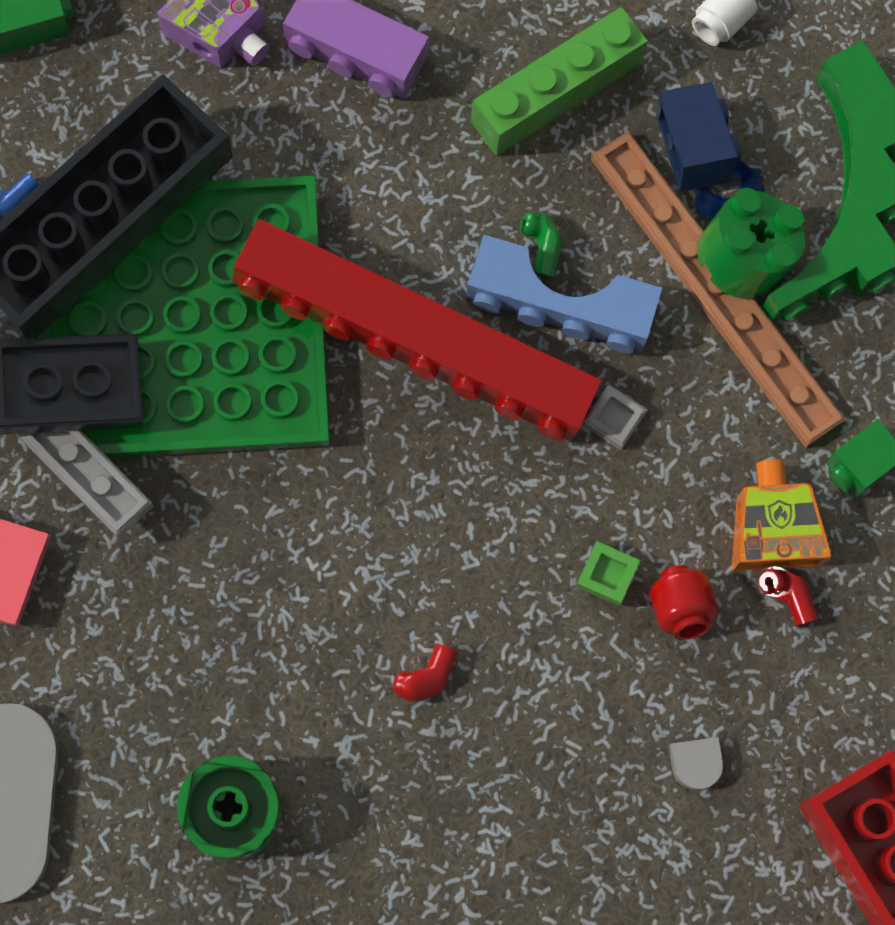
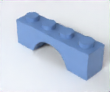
M483 235L467 284L466 299L473 301V306L481 311L494 314L499 313L500 310L518 315V320L527 325L542 327L544 323L562 328V333L573 339L587 340L589 337L606 341L607 347L614 351L630 354L633 353V350L642 352L662 288L617 275L608 286L597 293L582 297L565 296L552 291L538 279L530 263L528 247Z

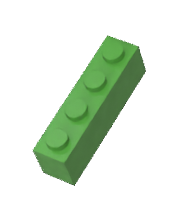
M620 7L475 98L472 102L471 123L497 157L641 65L648 40L625 10Z

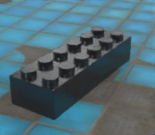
M164 74L0 220V316L23 339L38 338L233 158L229 135Z

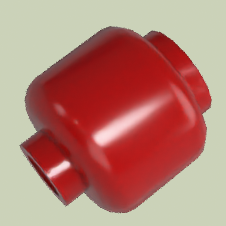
M675 565L665 569L660 574L661 578L653 584L649 592L660 629L667 634L674 635L678 640L694 639L706 634L711 629V623L714 622L719 613L708 576L699 570L688 569L685 565Z

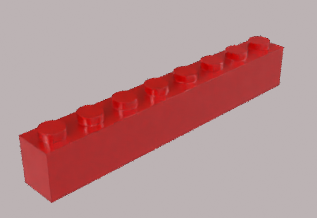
M259 218L233 268L232 283L237 284L238 289L246 296L256 300L269 299L281 305V310L295 319L306 320V318L320 323L324 325V330L333 337L341 340L354 339L366 345V349L372 355L383 360L394 358L409 365V370L418 377L426 380L439 379L451 385L452 390L459 396L468 400L475 401L479 398L494 405L495 411L503 417L516 421L522 418L538 426L537 430L541 434L553 440L561 441L564 438L571 442L579 431L601 382L599 378Z

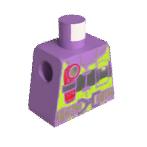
M169 0L157 12L161 32L165 36L219 68L223 67L236 53L252 66H256L269 52L270 45L257 35L264 24L262 10L256 0Z

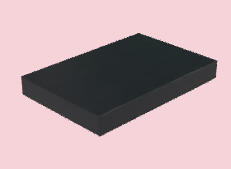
M137 334L0 340V435L143 427Z

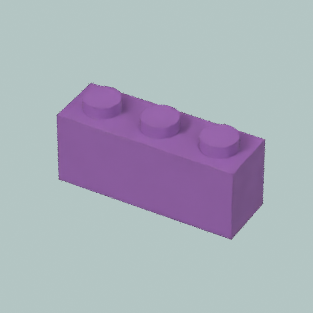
M296 0L283 22L285 43L288 44V47L295 54L306 59L314 56L328 63L329 68L338 75L346 78L354 75L368 82L369 87L376 93L386 97H390L393 94L405 99L428 57L429 36L353 0Z

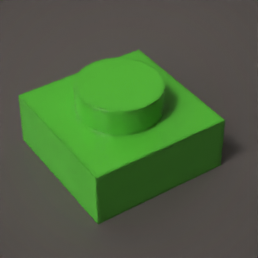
M596 541L576 587L620 606L640 560Z

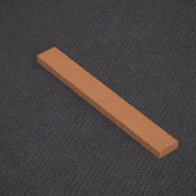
M627 131L594 152L591 156V161L803 446L807 448L841 425L846 419L755 298L741 299L733 297L718 289L711 282L710 278L713 275L705 263L701 267L697 255L698 241L704 230L631 133Z

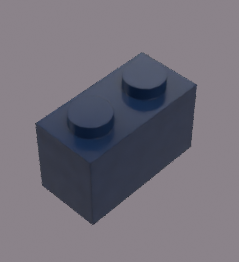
M713 82L660 92L656 118L679 192L732 182L736 163L741 162V147L737 136H730L727 127L729 123L728 107L724 98L718 99Z

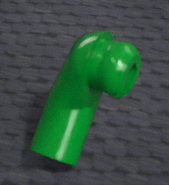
M527 212L521 219L520 231L525 236H531L538 246L533 271L535 274L555 277L563 244L562 235L549 215L543 212L539 214Z

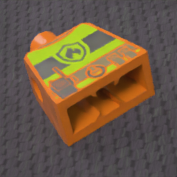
M772 459L756 463L758 486L745 487L737 496L732 571L766 570L774 566L781 568L822 566L831 558L811 485L807 483L787 484L784 460Z

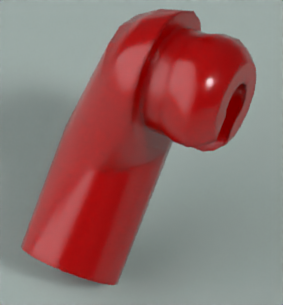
M777 566L769 567L762 571L758 579L761 591L772 598L789 604L796 627L819 620L807 582L803 577Z
M436 644L426 668L411 673L403 671L395 677L393 681L394 693L398 697L404 698L407 702L415 703L440 694L445 688L458 652L450 647Z

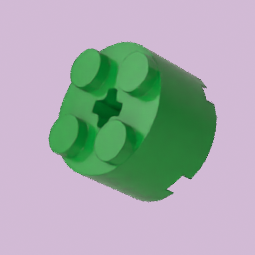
M751 188L740 189L725 202L702 232L697 246V255L701 267L705 263L713 275L710 278L711 282L718 289L733 297L753 299L757 298L760 294L772 291L797 264L804 253L805 233L802 226L804 223L802 212L798 207L786 204L771 194L755 191Z
M219 756L199 766L185 779L177 799V816L184 834L200 851L218 860L240 861L262 852L272 841L281 820V801L272 780L257 764L243 757ZM230 797H235L236 803L243 808L241 814H233L231 821L225 822V816L218 811L219 804L226 805Z

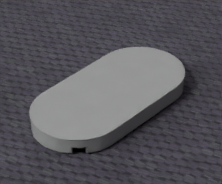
M12 703L0 704V904L13 902L24 896L25 893L30 891L39 882L46 871L50 853L59 753L57 738L47 721L34 710Z

